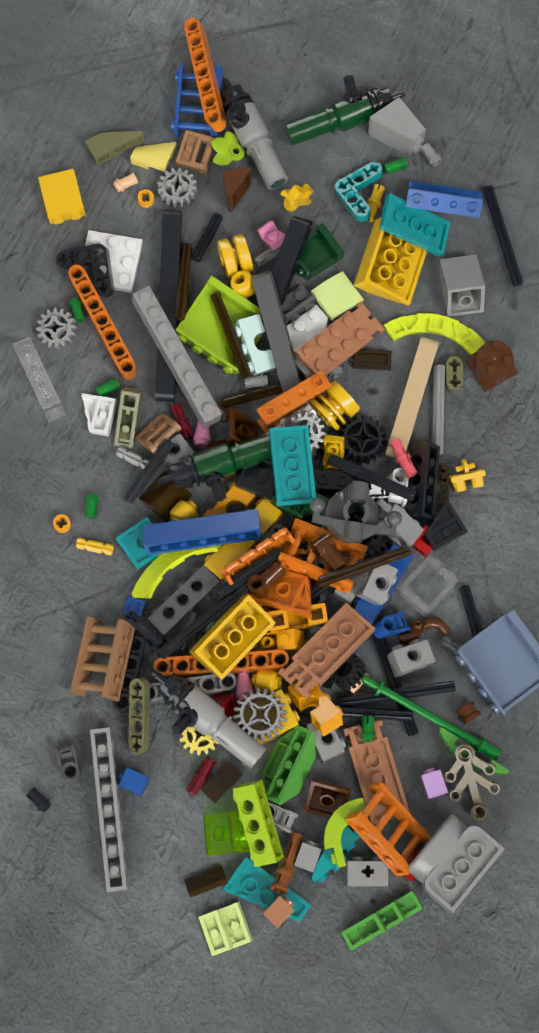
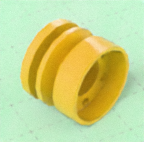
M333 380L330 383L332 387L326 390L328 397L325 398L319 394L317 397L322 403L319 404L315 399H312L310 403L319 418L326 425L337 431L340 427L336 420L344 425L346 422L342 414L345 413L352 418L360 411V407L345 389Z

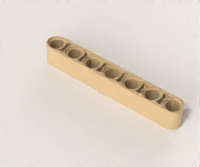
M421 336L389 444L394 440L400 439L403 447L407 450L439 341ZM388 444L385 455L396 458Z

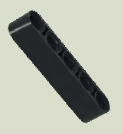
M295 215L290 221L271 272L281 306L286 299L313 224L311 220Z
M140 617L142 620H144V621L148 624V622H147V620H146L145 618ZM136 630L134 631L132 643L140 642L141 647L138 650L130 649L128 662L134 660L137 662V665L134 669L126 668L124 680L129 679L132 681L139 678L147 639ZM122 687L120 699H127V706L124 708L118 707V701H113V704L118 712L127 713L129 712V688L125 689Z

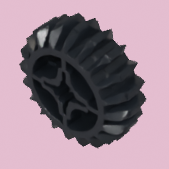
M356 415L354 421L348 418V424H342L343 429L338 430L339 436L344 437L345 459L349 460L351 457L352 463L358 460L360 466L363 461L369 465L370 459L376 462L377 457L381 458L383 455L381 451H386L385 445L388 443V440L385 439L387 432H382L384 426L378 427L379 420L373 423L372 416L369 417V420L365 419V415H362V419H359ZM360 428L357 434L348 435L353 429ZM366 428L370 429L376 435V437H374V435H369L366 431ZM362 433H363V438H365V439H364V443H363V447H361V442H360V438H361ZM348 443L355 445L358 448V452L351 449ZM377 445L372 451L364 453L366 447Z

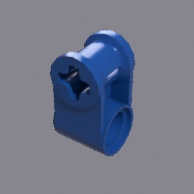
M401 611L385 616L372 625L375 627L373 634L377 638H385L410 631L411 628L407 626L404 618L405 612Z

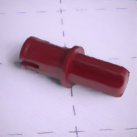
M175 403L171 405L170 408L173 416L182 428L180 430L184 440L193 438L194 434L188 423L189 418H186L181 404Z
M205 757L197 772L194 771L195 775L186 788L189 794L196 796L203 783L208 780L207 777L216 764L213 760Z

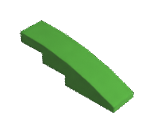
M413 890L344 930L341 934L352 951L422 910L424 906Z

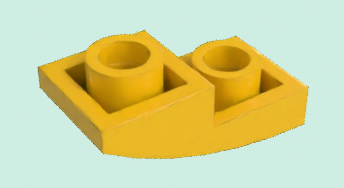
M325 435L323 470L342 471L328 465L327 462L331 454L344 459V437Z

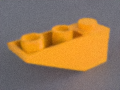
M293 628L266 633L250 651L284 650L286 653L298 652L305 645L304 631Z

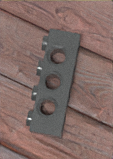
M204 565L201 568H195L190 574L191 577L187 581L183 580L176 587L178 590L173 595L171 593L163 599V604L159 608L155 607L148 614L150 616L148 618L149 623L158 632H161L164 638L220 586V581ZM200 583L202 588L199 591H194L192 585ZM186 596L188 602L186 604H179V597ZM168 609L174 611V615L171 618L164 617V612Z

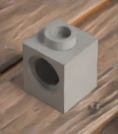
M309 840L307 843L303 842L294 866L313 873L322 850L318 848L319 844Z

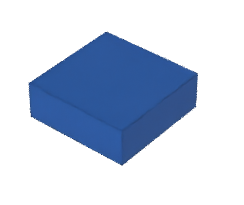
M127 595L122 615L126 616L127 614L133 618L128 613L133 610L139 617H142L146 600Z

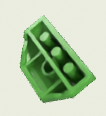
M297 725L293 730L278 739L261 775L269 801L282 805L300 792L316 758L314 731Z

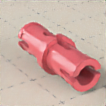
M400 439L392 441L389 446L395 454L397 464H400L406 478L414 476L417 470L412 464L410 454L406 452Z

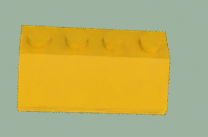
M242 595L189 652L205 668L222 680L276 622L250 595Z

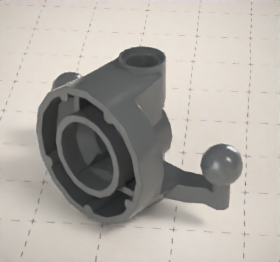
M352 481L345 489L337 492L327 502L326 507L324 500L321 498H313L310 502V508L313 511L312 523L326 526L328 532L336 540L346 544L360 543L372 535L395 537L397 526L402 522V515L398 511H391L387 515V522L390 524V527L377 526L379 521L378 507L374 499L369 496V484L362 481ZM351 504L356 505L362 511V519L359 522L348 521L350 518L348 508ZM324 510V516H320V512Z

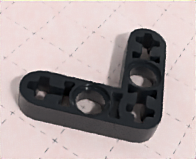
M93 244L64 250L57 254L56 262L64 269H70L73 265L84 266L92 264L97 294L104 298H108L113 294L114 284L110 254L106 246L103 244ZM99 249L104 251L101 253V259L105 262H101L100 256L96 254L99 252ZM81 252H86L87 254L84 261H79L78 259ZM65 256L68 258H74V260H66V264L62 262V260L65 259ZM101 266H106L107 271L104 275L98 274V269ZM104 284L108 286V289H106L105 292L101 290L102 288H104Z

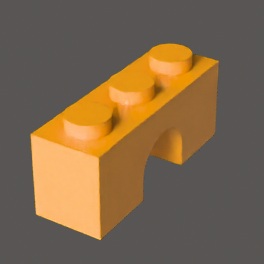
M234 480L228 488L230 490L226 493L227 498L221 502L217 501V505L213 509L209 508L203 517L226 514L227 509L232 505H240L247 510L259 496L236 488L237 480Z
M325 603L311 605V619L283 610L267 612L276 622L270 628L269 633L293 628L306 630L315 625L326 624L328 618Z
M298 681L288 686L289 697L300 711L307 707H316V709L310 712L312 725L323 737L343 725V712L341 708L332 703L329 695L323 693L318 684L310 691L312 695L308 699L303 697L294 688Z

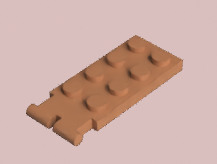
M362 302L356 305L357 309L354 312H346L295 351L294 355L312 375L322 370L324 375L327 376L373 340L372 336L377 332L382 334L386 330L375 317L371 320L369 319L372 313Z
M345 603L292 657L293 662L287 669L281 668L278 673L290 685L297 680L298 683L294 688L303 697L308 699L312 695L310 691L317 684L321 686L375 631V627L349 604Z
M382 719L374 720L375 738L373 742L361 741L359 737L362 733L360 724L344 728V735L349 736L352 747L348 749L365 805L368 804L374 795L368 786L382 782L389 787V791L410 813L388 739L383 737L381 733ZM381 801L378 802L369 815L370 822L373 825L377 824L387 809Z

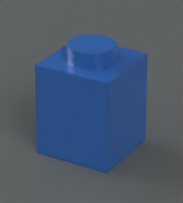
M127 767L125 771H121L117 781L120 782L119 787L142 797L150 778Z

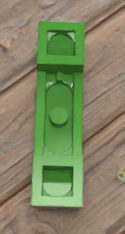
M441 727L437 733L447 749L455 756L458 746L454 744L458 737ZM462 751V754L464 756L469 755L467 752ZM494 760L490 761L496 765L493 775L505 776L508 774V769ZM472 764L473 769L484 773L483 769ZM491 766L486 767L488 771H493Z

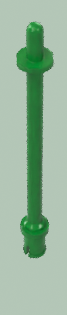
M368 676L361 678L362 683L375 690V696L382 693L474 745L476 752H482L494 760L499 758L502 749L487 742L486 738L478 739L385 687V680L383 679L378 683Z

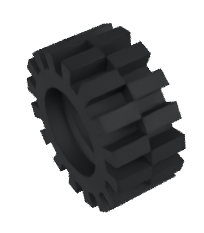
M353 653L329 678L341 689L351 690V687L353 689L356 688V683L359 685L362 683L360 679L366 673V669H364L366 666ZM352 665L351 672L342 677L344 668Z

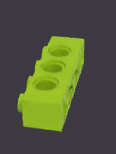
M261 779L242 783L233 788V799L238 806L239 819L244 827V837L250 848V858L255 867L277 863L284 855L263 781ZM254 820L258 822L259 827L255 824Z

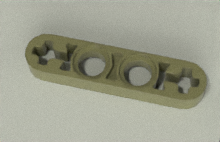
M144 677L133 679L129 686V749L135 755L143 754L149 748L150 684ZM137 701L142 703V711L137 710ZM137 720L142 724L141 731L136 728Z

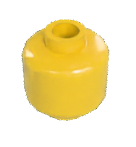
M238 271L232 276L230 281L232 290L244 298L251 297L255 293L252 275L249 272Z
M180 500L170 511V520L179 521L197 518L196 504L191 500Z
M259 670L256 674H253L252 685L255 686V690L259 688L261 694H263L264 688H267V695H270L272 691L276 692L281 689L282 676H279L277 670Z

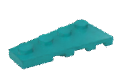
M245 857L222 889L267 909L279 896L282 898L286 896L294 904L292 906L294 911L288 918L298 922L301 921L311 907L308 902L288 887L286 895L272 891L270 887L271 884H274L276 878L261 867H255L253 861Z

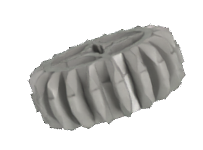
M256 688L255 695H253V691L250 689L248 691L250 697L242 694V698L245 701L237 700V704L241 708L234 707V711L239 714L234 715L233 718L235 720L240 719L236 725L239 727L243 726L241 730L247 731V735H254V740H257V736H261V742H264L265 735H267L269 740H272L270 733L273 732L274 735L278 736L279 733L276 728L283 730L284 726L280 722L286 723L287 721L286 718L281 717V715H286L287 711L280 710L285 707V703L278 704L281 697L278 696L274 699V691L267 695V688H264L263 694H260V689ZM263 699L270 703L260 707L253 703V701ZM248 705L253 712V716L246 723L243 715ZM273 707H275L277 712V719L274 724L267 717ZM256 710H260V713L261 710L265 711V720L256 718ZM257 723H262L268 729L258 731L251 727Z

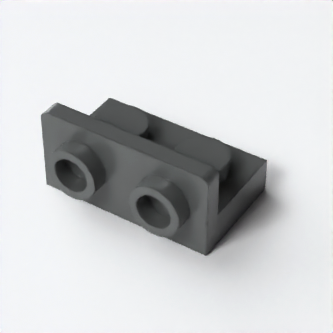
M303 285L288 294L281 306L286 325L299 318L305 311L308 312L316 304V297L314 295L311 296Z

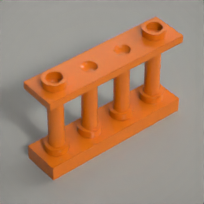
M322 370L256 409L261 417L257 420V424L265 434L270 428L278 425L284 417L291 416L308 403L311 405L310 401L312 399L321 404L322 402L317 395L321 394L327 398L326 390L331 388L332 385Z
M295 518L290 532L295 535V542L291 544L287 554L280 553L277 563L283 569L292 570L317 580L319 576L331 573L329 566L325 563L322 569L312 565L316 555L311 549L305 561L294 556L302 539L313 542L325 533H330L328 530ZM331 535L340 553L349 557L348 564L345 567L355 564L356 560L363 561L368 546L360 543L346 544L336 540ZM347 578L330 586L335 587L338 591L350 593L354 581Z
M382 782L370 784L368 788L373 792V797L362 812L349 813L345 820L396 876L409 875L410 870L407 859L418 843H427L431 836L389 791L387 785ZM381 801L387 809L374 826L369 821L368 816L378 802ZM393 815L400 823L387 841L381 831ZM406 829L412 836V839L400 855L395 850L394 845Z

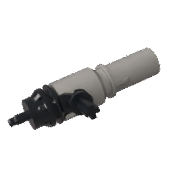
M224 78L222 81L226 90L222 92L221 99L226 120L230 122L241 146L247 148L246 152L252 157L267 189L274 190L283 186L288 181V176L272 147V140L268 138L269 131L249 93L244 92L241 85L232 86L228 78Z
M156 670L151 673L162 684L157 693L163 697L167 706L172 704L171 710H176L175 713L178 714V720L171 727L175 735L177 733L181 735L187 727H193L202 735H210L212 741L216 740L248 768L251 769L266 748L254 740L253 737L247 735V732L241 730L231 720V716L227 717L222 706L199 687H195L194 683L189 685L187 678H181L173 673L167 679Z

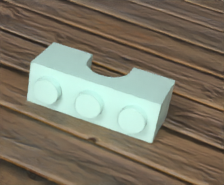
M257 314L238 320L235 323L234 331L237 338L239 337L240 346L243 354L246 356L252 376L274 371L276 366L271 349L260 351L254 345V338L261 336L265 332L260 315Z

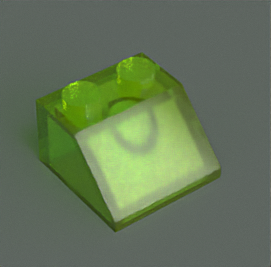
M239 811L203 816L207 856L250 852L248 842L244 837V827L239 819Z

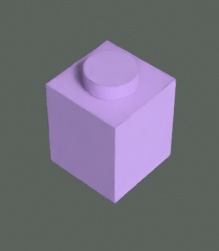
M430 768L423 771L424 775L420 776V780L427 800L448 793L441 770L435 771V768Z

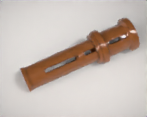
M293 832L291 834L281 866L276 870L277 876L274 884H271L270 889L278 894L286 895L288 893L287 887L294 875L292 871L304 838L299 833Z

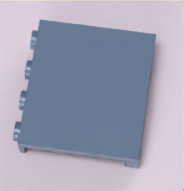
M514 609L507 611L453 651L456 654L455 660L457 663L466 668L468 671L466 675L472 682L477 683L479 693L483 698L487 697L491 703L489 706L496 715H506V711L539 687V644Z

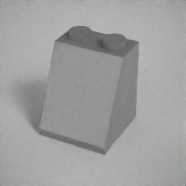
M400 97L370 116L368 129L370 137L408 156L413 152L417 153L423 146L426 129Z
M477 255L440 259L439 274L447 317L484 312L485 283Z

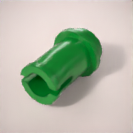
M400 156L397 160L384 163L386 174L388 175L401 169L404 171L408 167L406 158H401Z
M80 298L70 299L68 307H71L72 317L76 320L75 323L85 320L81 306L83 303L80 301Z
M110 378V381L96 386L99 395L103 397L115 390L118 392V389L121 387L117 378Z
M87 494V497H85L86 510L84 517L97 518V505L100 499L97 494Z
M367 716L362 717V733L359 736L362 742H373L375 738V718L369 716V720Z

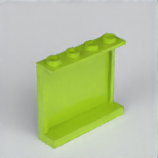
M211 276L188 310L185 320L181 321L175 332L182 344L187 343L195 353H202L210 363L218 364L225 373L236 376L239 370L211 300V294L216 292L221 294L233 328L238 320L257 314L260 315L263 326L264 322L259 307ZM261 336L254 338V345L257 344Z

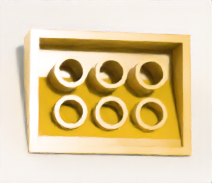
M380 217L374 222L353 286L369 294L409 306L427 251L379 229Z

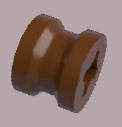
M473 701L456 711L458 715L462 716L464 724L481 715L480 711L475 709Z

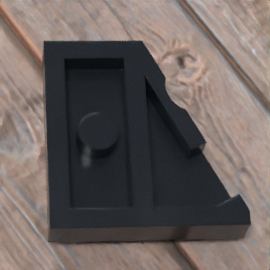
M448 500L424 536L435 552L465 535L468 531Z

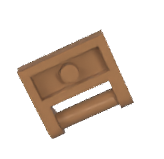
M186 130L175 162L176 165L207 174V165L213 150L210 141L214 137ZM205 143L207 145L201 163H197L196 159L201 144Z
M160 413L135 439L154 455L165 439H169L182 428L176 421Z

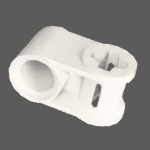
M402 468L395 469L387 477L408 487V478H406ZM385 491V494L390 495V498H384L387 504L397 503L401 507L406 505L407 499Z

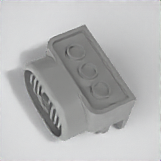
M451 814L421 848L419 854L409 864L408 868L410 874L422 883L423 890L440 904L447 913H453L505 848L480 827H468L458 817Z

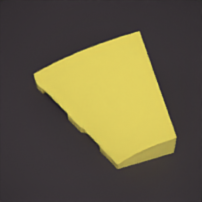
M169 142L137 146L130 157L131 164L145 169L152 167L165 171L169 160L173 157L177 143Z

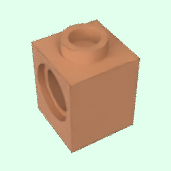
M279 896L263 915L278 929L293 913L294 909L292 906L294 904L286 896L284 898Z

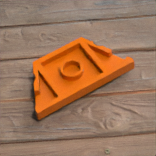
M284 570L286 575L270 588L268 596L264 599L255 598L251 590L245 594L250 595L256 603L311 619L310 579L308 576Z

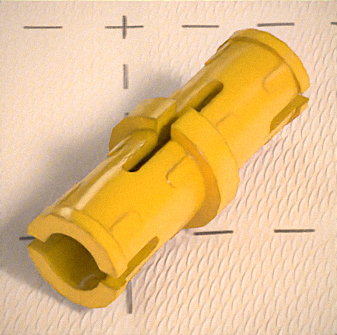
M379 184L374 185L371 197L367 200L371 213L369 222H374L377 209L381 206L380 201L385 191V187L382 185L378 188Z

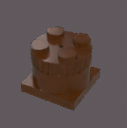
M495 340L484 343L478 349L477 354L466 359L467 365L485 392L518 373L513 365L514 357L512 350L503 341Z

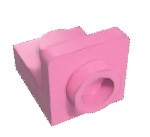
M273 221L267 222L257 230L264 245L273 251L282 245L285 234L277 230Z

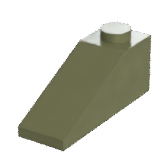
M142 131L99 133L90 136L85 141L87 150L97 166L145 142Z
M124 387L121 390L114 446L133 449L141 411L143 389Z

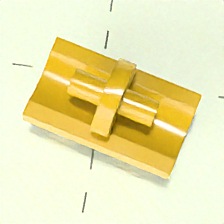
M303 184L302 187L294 185L291 189L283 190L280 194L285 197V209L287 211H295L298 206L309 205L312 202L309 197L314 191L308 184Z
M466 459L461 460V466L455 467L456 472L463 471V473L449 476V482L453 484L455 492L465 491L464 480L471 479L472 488L483 487V476H486L485 470L469 471V469L475 468L474 463L467 464Z

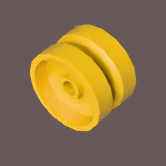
M243 234L232 237L233 248L227 238L217 241L220 262L228 280L238 272V267L240 271L254 273L250 252Z

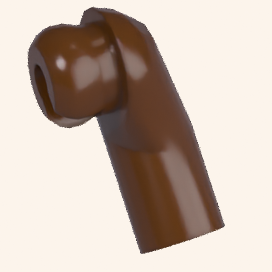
M428 616L422 622L425 630L437 628L444 636L451 631L449 626L439 617Z

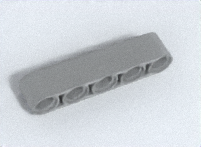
M230 672L222 680L214 674L187 678L189 680L188 683H194L195 687H199L207 695L232 692L237 686L236 677ZM225 678L233 680V684L230 687H225L222 684ZM212 681L214 683L213 688L210 690L204 689V682ZM159 682L150 683V689L155 691V696L150 699V704L164 702L163 697L157 693L162 686Z

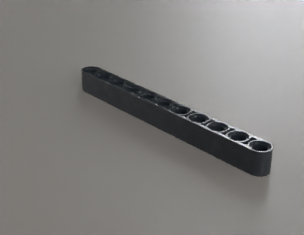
M163 210L159 304L175 331L178 327V321L174 315L181 259L182 211ZM157 347L155 401L175 402L176 379Z

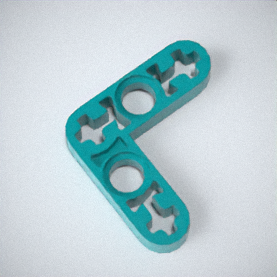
M371 162L335 183L336 195L353 217L360 222L367 221L371 213L369 205L358 191L382 177V166L378 162ZM358 177L363 178L362 182H355L354 180ZM350 198L358 199L354 203L348 202Z

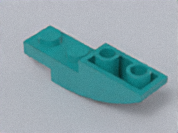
M348 826L341 835L342 850L346 852L356 846L354 842L360 838L357 832H352ZM333 848L324 850L318 860L311 878L313 883L315 881L321 883L329 877L327 872L331 869L335 871L339 869L331 861L330 853L333 852Z

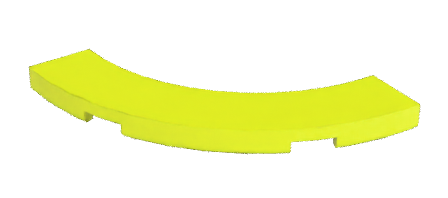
M417 313L416 315L401 316L383 325L393 342L401 337L415 333L438 334L461 345L470 356L477 353L481 345L485 343L474 330L461 324L460 321L439 314Z
M221 545L162 553L140 576L132 591V596L134 598L151 599L156 587L163 579L162 576L170 568L172 570L178 564L185 561V558L194 554L197 556L209 552H219Z

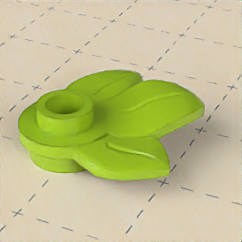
M226 131L224 138L217 137L210 141L211 146L217 152L213 163L226 166L232 161L236 162L243 159L245 150L239 144L238 138L234 133ZM234 149H237V150L239 151V153H238V154H234V153H233V150H234Z

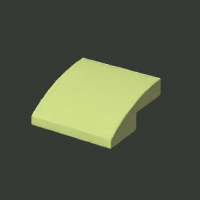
M343 271L326 280L310 292L316 297V301L331 321L341 317L348 310L356 307L358 303L364 301Z
M240 902L199 917L212 956L253 941Z

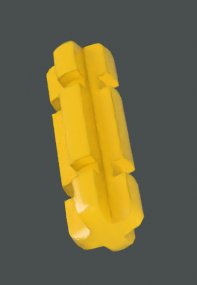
M78 538L76 542L78 549L84 550L86 548L87 551L101 554L104 552L106 555H112L114 551L112 544L106 543L104 545L103 542L86 541L84 538Z

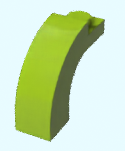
M363 798L349 801L340 806L330 817L326 825L324 849L333 848L330 856L332 864H336L337 868L346 866L341 846L342 832L349 825L345 818L349 813L363 811L365 808Z

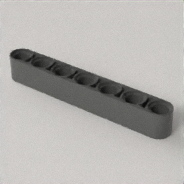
M269 270L252 276V281L279 381L284 393L301 383L302 380L275 281Z

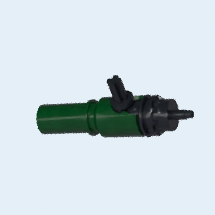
M346 75L343 78L346 93L343 95L344 98L334 101L329 108L325 106L322 109L313 111L310 115L285 123L288 139L293 146L329 132L334 134L335 130L344 132L369 123L370 116L398 97L400 99L404 97L405 92L398 91L391 94L388 87L382 89L372 88L371 92L367 89L363 94L360 90H357L354 76Z
M269 434L240 443L235 441L234 445L231 446L224 443L192 453V455L188 454V459L186 460L184 457H181L176 463L169 465L172 473L158 478L157 483L160 485L175 481L177 489L182 487L193 488L194 483L199 487L201 483H206L208 487L212 488L216 502L224 501L223 499H226L227 496L222 483L226 477L235 475L240 468L245 470L246 468L258 465L259 462L272 458Z

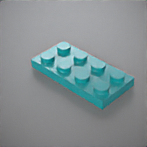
M391 193L386 195L379 229L438 257L443 256L451 222L426 210L406 207V200Z
M308 425L270 428L269 437L277 507L310 504L311 500L316 498Z

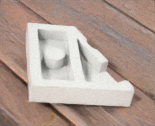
M82 393L81 396L84 401L89 432L91 434L109 436L118 403L117 399Z

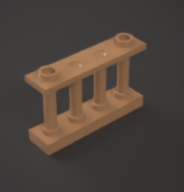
M87 616L70 693L85 697L86 690L102 692L101 697L119 702L135 631L132 625L125 620L118 619L117 627L103 626L101 621ZM99 633L115 634L113 646L97 644ZM94 653L111 654L109 664L92 663ZM90 671L106 673L104 684L88 683Z

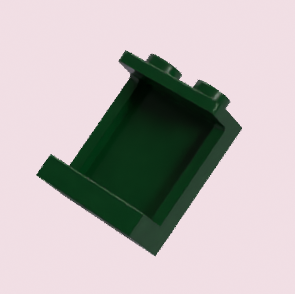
M324 223L318 225L317 231L309 235L296 269L298 275L304 277L306 281L343 259L344 250Z

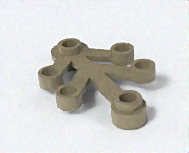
M461 744L455 751L457 760L451 769L446 771L444 777L447 782H454L457 778V772L462 765H464L465 774L456 788L450 791L449 797L452 801H459L463 790L469 784L474 804L471 809V815L476 820H483L488 813V808L481 801L477 783L487 788L494 795L500 792L501 785L498 781H490L474 771L472 764L483 769L484 773L489 776L495 773L496 765L493 762H485L477 757L472 746ZM462 751H467L469 755L464 756L462 754ZM491 766L493 771H488L486 767ZM452 773L454 778H449L447 774ZM496 785L498 790H493L491 786ZM457 792L459 797H454L452 793ZM481 807L483 812H478L476 808Z

